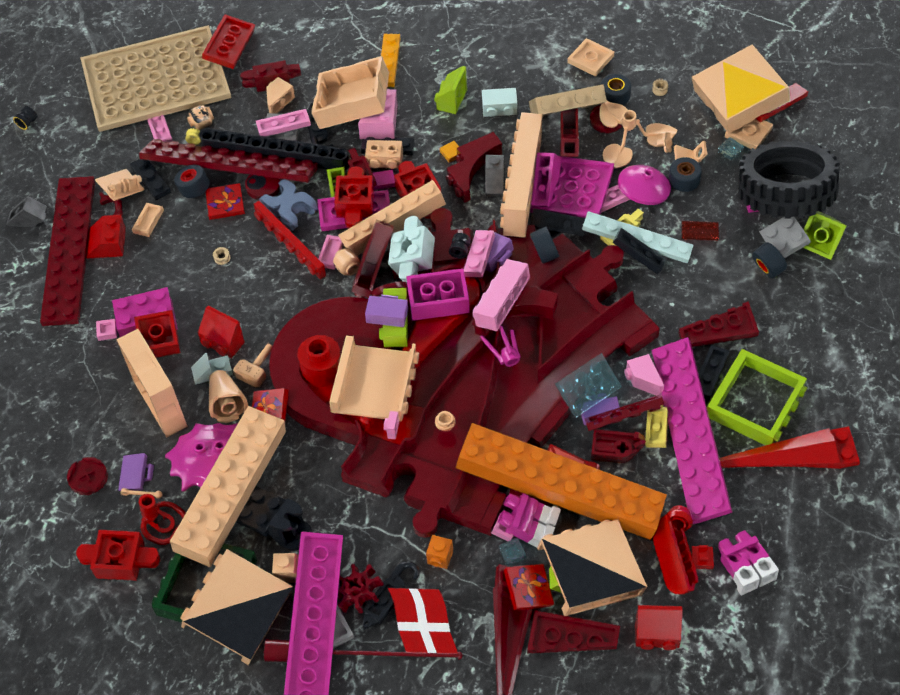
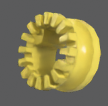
M188 129L185 137L187 143L199 144L201 142L199 137L200 130Z

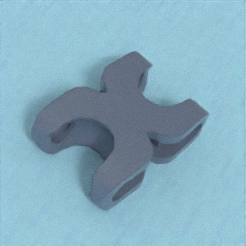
M282 179L278 183L281 195L272 197L264 194L259 198V201L275 217L281 216V222L288 229L295 230L298 227V219L295 214L306 212L312 215L318 210V206L311 196L305 192L296 193V186L290 181Z

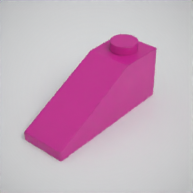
M537 153L532 206H550L561 165V158L555 153Z

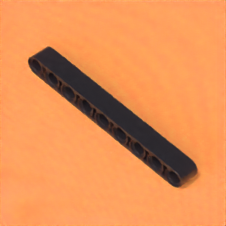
M210 128L203 129L199 133L201 145L211 146L214 149L242 150L249 154L261 153L263 156L277 155L283 159L293 157L297 161L311 160L312 163L318 164V168L322 169L344 167L347 170L349 168L348 151L340 147Z

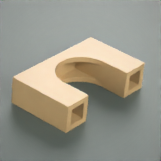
M603 84L537 97L529 101L531 113L547 116L569 109L598 106L607 102Z

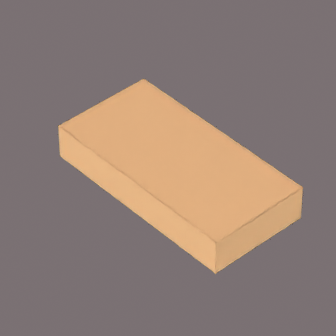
M146 203L132 228V232L150 237L164 211L163 206Z

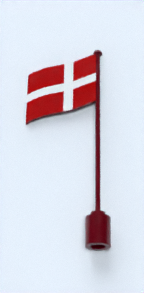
M388 588L395 606L398 631L406 652L333 650L332 653L334 655L458 658V660L463 656L460 651L457 652L450 633L446 605L439 589ZM266 639L264 646L265 662H287L290 640Z

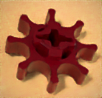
M352 564V573L349 576L343 578L339 575V583L342 586L338 589L337 600L343 598L338 604L343 613L347 612L350 605L355 604V608L361 614L364 612L362 605L365 601L369 599L375 603L379 601L376 594L372 591L376 587L383 586L384 583L379 576L371 579L376 571L370 564L361 573H359L357 566Z

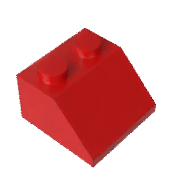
M121 215L102 216L90 227L87 259L123 256L126 227Z
M210 306L206 307L198 330L200 342L204 347L212 348L221 356L228 355L232 359L245 343L238 320Z
M172 310L134 317L136 329H139L155 358L181 353Z
M638 605L635 620L636 647H641L645 650H650L654 647L663 648L664 650L679 648L682 632V606Z

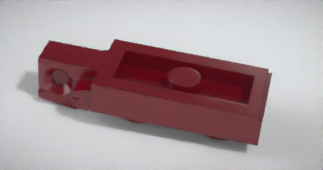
M355 148L348 150L351 158L348 160L349 167H361L364 175L373 176V184L377 186L376 179L365 156H358Z

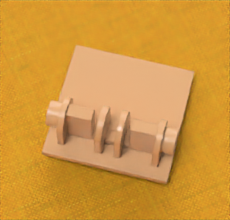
M127 169L95 179L113 201L145 190L140 184L142 182L141 176L136 174L132 176Z

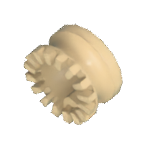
M663 79L654 81L653 93L657 96L665 95L668 92L667 81H663Z
M219 247L213 252L214 261L217 264L224 265L230 261L228 249ZM219 254H225L224 258H219L218 256Z

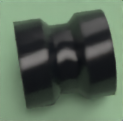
M24 106L21 109V113L16 114L13 120L17 126L26 130L30 123L34 122L38 116L32 108Z
M464 233L454 234L449 254L456 259H464L467 256L471 238Z

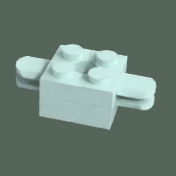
M408 217L405 219L404 230L394 232L391 235L388 265L404 282H407L406 276L418 275L419 271L432 269L435 237L423 226L418 217Z

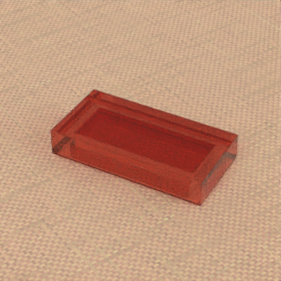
M682 221L681 239L718 241L719 222Z

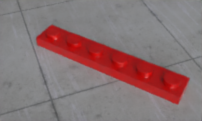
M260 201L254 203V215L257 220L262 221L269 232L272 231L277 240L283 242L288 251L294 253L299 262L308 267L312 275H316L320 280L326 276L324 264Z

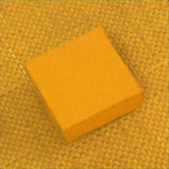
M455 141L439 148L440 153L449 163L456 160L457 148L459 146Z

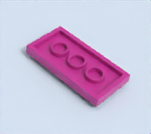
M388 190L374 191L373 214L390 205ZM335 197L317 199L321 232L347 228L344 218L336 217Z

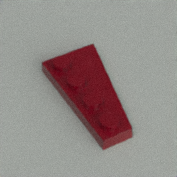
M748 301L740 307L727 309V312L720 315H712L710 319L705 321L699 320L679 328L678 333L680 340L688 337L691 341V346L695 347L757 337L759 330Z
M657 395L584 419L588 431L610 423L621 422L627 417L642 415L641 412L647 410L649 412L661 409L660 406L664 405V401L661 395Z
M535 610L527 654L617 649L620 626Z

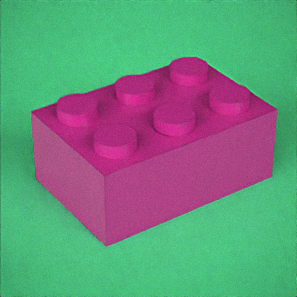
M464 269L406 276L412 321L470 313Z
M168 287L112 300L117 331L120 337L136 330L134 317L168 310L173 311L176 330L178 329Z

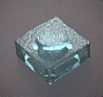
M729 137L718 147V152L733 160L743 151L744 146Z
M518 538L499 545V551L507 566L526 559V554Z

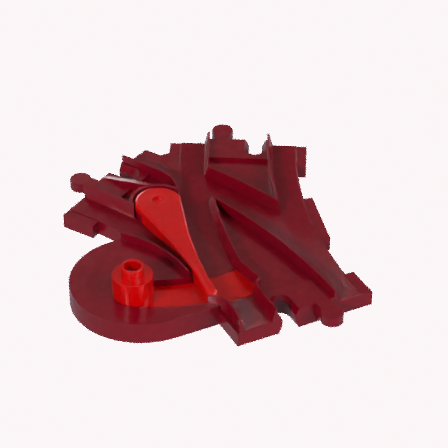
M438 208L431 214V225L436 230V232H431L435 237L432 269L419 271L418 274L464 269L474 238L473 231L470 228L451 230L453 218L452 213L448 209ZM493 220V225L488 228V231H494L503 235V228H498L495 220ZM527 225L526 237L505 236L512 240L514 248L509 260L528 264L530 279L526 286L558 293V306L553 319L539 316H519L506 319L501 324L512 348L510 330H514L518 352L521 356L520 361L514 366L507 367L505 363L501 365L498 358L481 340V335L475 334V328L472 326L474 307L479 304L483 293L487 291L492 279L498 274L499 268L503 266L497 262V268L492 273L485 270L483 277H465L470 313L412 321L407 292L408 347H384L383 340L379 338V328H383V325L366 323L365 312L368 298H332L303 309L286 323L274 341L269 365L274 389L285 388L289 390L286 412L299 424L313 431L355 445L354 450L341 466L343 482L387 498L394 487L395 480L399 476L411 475L415 478L404 495V501L408 506L421 510L416 513L412 521L416 535L423 538L431 537L437 531V521L443 518L492 536L491 532L498 516L505 507L504 502L507 495L498 492L500 484L456 468L471 424L474 423L542 448L585 398L586 387L581 385L580 382L619 347L630 357L659 337L660 328L635 304L633 291L611 306H605L600 303L617 292L616 280L608 272L610 269L619 268L623 264L624 252L621 248L609 245L602 250L600 255L593 259L590 256V249L583 253L562 233L553 239L559 257L543 264L530 237V233L536 231L535 225ZM456 233H464L471 238L468 253L464 259H456L449 254L452 238ZM393 270L394 280L400 279L399 275ZM487 330L483 336L501 355V350L506 346L500 330ZM346 336H354L355 345L407 352L412 349V344H416V352H419L418 364L414 365V369H416L415 380H411L410 383L412 385L411 397H407L408 412L403 415V420L399 421L396 439H388L387 430H384L385 419L331 412L329 402ZM448 411L455 417V426L451 430L442 431L436 427L435 418L440 412Z

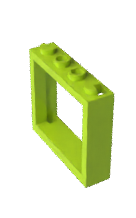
M741 349L707 406L709 419L763 445L773 444L774 441L778 442L783 433L780 430L783 426L787 427L791 419L789 414L791 411L795 413L799 405L797 400L805 395L808 388L805 386L807 378ZM744 366L750 367L794 388L771 431L720 407Z

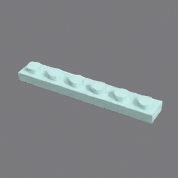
M587 212L582 227L584 231L614 240L617 232L623 228L659 255L684 263L689 261L693 244L596 213Z

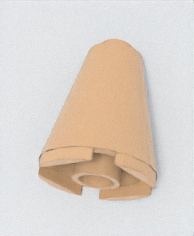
M214 371L209 377L210 416L216 418L221 423L236 421L239 419V415L246 411L248 407L247 399L226 371Z

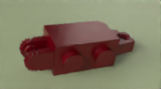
M283 60L252 66L253 70H247L240 74L244 88L257 87V92L267 91L269 83L273 82L277 77L290 84L289 79L301 76L299 64L286 65V61Z

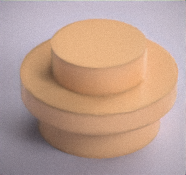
M442 411L436 416L435 425L442 431L451 430L455 426V417L448 411Z

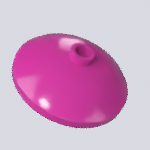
M648 165L626 167L621 171L618 178V186L621 192L629 199L640 204H660L669 197L671 192V185L667 177L658 169Z

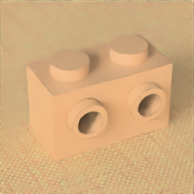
M367 140L365 158L369 167L399 169L403 159L402 141Z

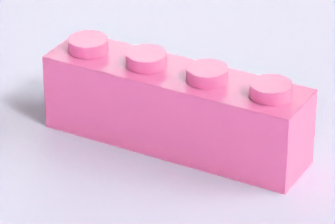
M507 259L503 266L499 268L498 274L492 279L487 291L483 293L479 304L473 309L476 326L498 331L530 279L527 263Z

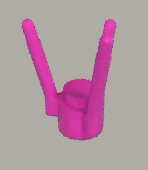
M500 326L499 330L506 346L501 350V355L483 335L480 336L481 340L498 358L501 365L505 363L507 367H511L520 361L521 356L518 352L514 330H510L512 348L503 327Z

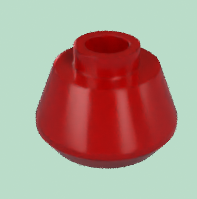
M673 506L666 514L670 518L672 517L671 523L673 522L678 529L682 528L683 531H687L693 525L691 513L684 506Z

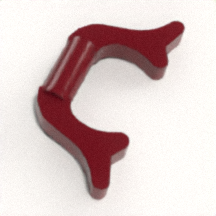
M102 192L99 193L101 205L113 202L115 203V213L113 215H123L121 199L113 201L109 196Z

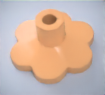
M664 132L663 139L657 140L658 147L663 146L665 153L672 151L671 146L673 142L670 132Z

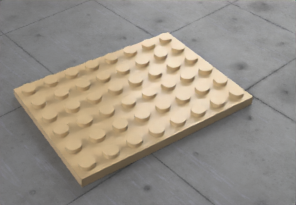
M209 25L80 57L99 132L232 98L222 65L202 59V53L212 37Z

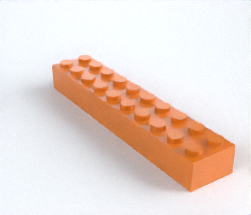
M474 423L471 424L456 468L597 521L618 520L622 530L651 540L657 530L667 494Z

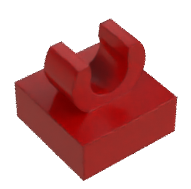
M708 545L691 547V555L696 569L714 568L713 547Z

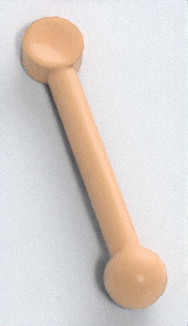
M126 488L121 489V494L125 496L129 494H151L159 499L163 494L161 491L145 492L128 490Z

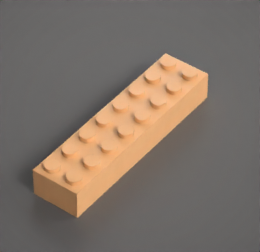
M521 112V117L516 122V130L518 131L514 133L515 142L512 144V153L514 154H510V165L512 166H508L507 177L509 178H506L505 189L507 191L503 192V202L505 203H501L500 214H503L504 217H501L500 228H503V236L526 237L537 153H540L542 141V114Z
M250 406L247 407L171 538L170 543L173 552L211 567L286 433L284 420Z

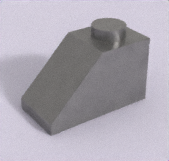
M486 155L485 196H503L504 155Z
M27 196L10 211L6 225L35 227L38 223H42L45 220L47 206Z

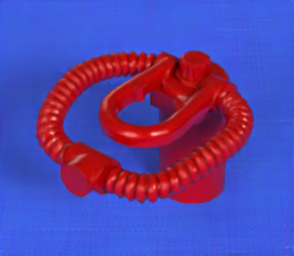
M143 494L139 498V507L142 515L140 525L142 534L153 543L159 545L170 544V540L177 528L170 537L159 539L148 533L146 526L149 524L160 533H168L173 530L175 520L171 515L159 510V508L163 506L172 508L182 516V519L186 512L175 503L170 501L156 503L153 495ZM158 515H161L163 519H169L171 524L168 528L163 529L153 521Z

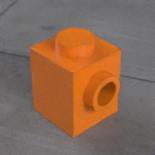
M432 535L426 552L427 564L448 569L453 554V541Z

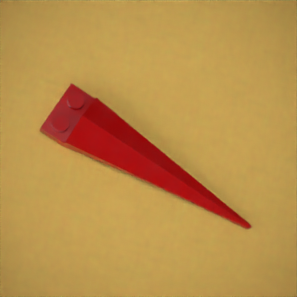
M849 426L832 430L828 428L719 458L721 468L816 467L840 469L860 464Z

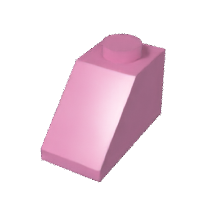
M649 354L628 360L624 373L626 379L631 381L633 387L656 396H662L661 392H663L664 384Z

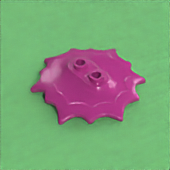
M196 423L192 431L179 437L178 443L165 455V458L171 461L170 476L181 478L182 492L194 485L202 487L238 423L233 425H223L221 423L203 425Z

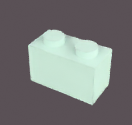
M516 88L482 90L483 117L517 115Z

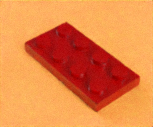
M224 15L203 51L202 59L234 69L255 30V24Z

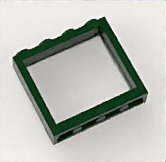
M225 543L218 553L223 555L227 549L254 565L257 562L254 551ZM176 553L174 558L172 557L169 561V570L166 576H163L161 579L158 595H155L152 600V608L156 616L182 623L183 620L180 618L184 609L166 605L186 559L185 556Z

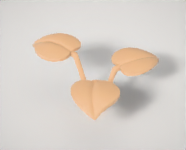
M609 101L601 104L600 120L602 124L610 128L620 124L624 128L622 145L610 144L603 151V160L608 163H614L615 169L626 166L632 159V150L624 146L627 131L633 130L636 125L643 136L647 137V142L654 147H658L657 140L663 139L664 132H670L672 139L677 134V129L660 123L648 125L645 132L640 124V120L636 119V113L633 110H628L621 104Z

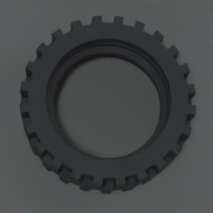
M780 140L777 143L772 141L768 142L767 145H758L757 149L752 148L748 151V154L745 153L739 162V197L746 206L750 205L751 210H758L762 215L770 214L774 218L784 216L785 219H791L794 216L804 218V215H816L817 211H825L826 206L831 207L833 201L837 199L840 174L839 160H837L835 154L830 155L831 151L827 148L822 149L821 145L816 144L814 146L811 145V142L807 141L801 143L799 140H793V142ZM791 174L810 178V180L797 183H782L766 178Z

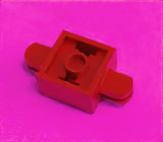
M404 161L399 165V173L394 175L395 189L400 198L432 180L441 191V187L427 163L415 167L412 161ZM432 213L428 214L424 218L431 219Z
M357 166L349 168L347 176H336L334 202L336 217L344 218L346 227L351 228L360 223L362 217L373 215V176L364 175L363 169Z
M99 530L96 544H81L76 551V556L80 563L91 565L90 568L98 579L137 581L140 568H156L160 563V555L157 549L154 547H144L145 542L140 532Z

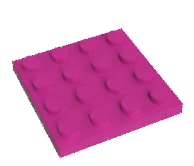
M558 156L561 158L560 173L550 206L531 205L530 213H533L535 208L586 218L588 211L600 215L614 171V163Z

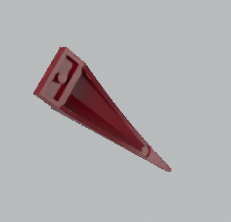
M501 564L496 567L495 587L493 588L497 695H512L532 609L514 611L504 574V569L509 566Z

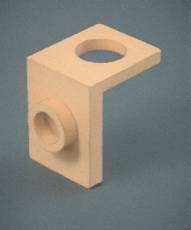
M702 141L694 150L675 145V160L689 157L699 163L707 155L706 141ZM702 148V153L698 157L699 150Z

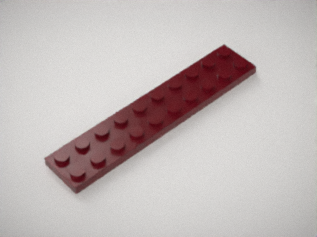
M153 139L139 152V158L144 160L186 166L199 165L202 168L307 183L318 170V164L312 163L311 160L297 161L293 157L283 159L277 155L263 156L261 153L249 154L242 150L228 151L227 148L214 149L211 146L200 147L192 143L179 144L177 141L164 142L161 139Z
M94 176L59 178L40 318L42 326L79 324L95 188Z

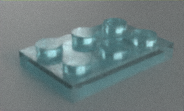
M602 353L554 383L574 417L580 416L622 387Z

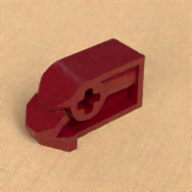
M594 429L591 460L626 463L645 446V437L639 432L627 433ZM620 448H624V453H620Z

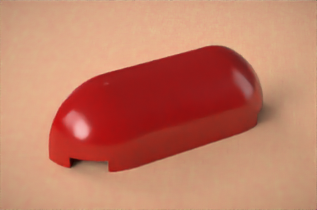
M665 515L659 520L657 530L653 535L655 550L665 584L669 591L678 595L687 594L694 590L695 584L698 583V575L683 529H678L673 522L671 523L672 517L670 518L669 515Z

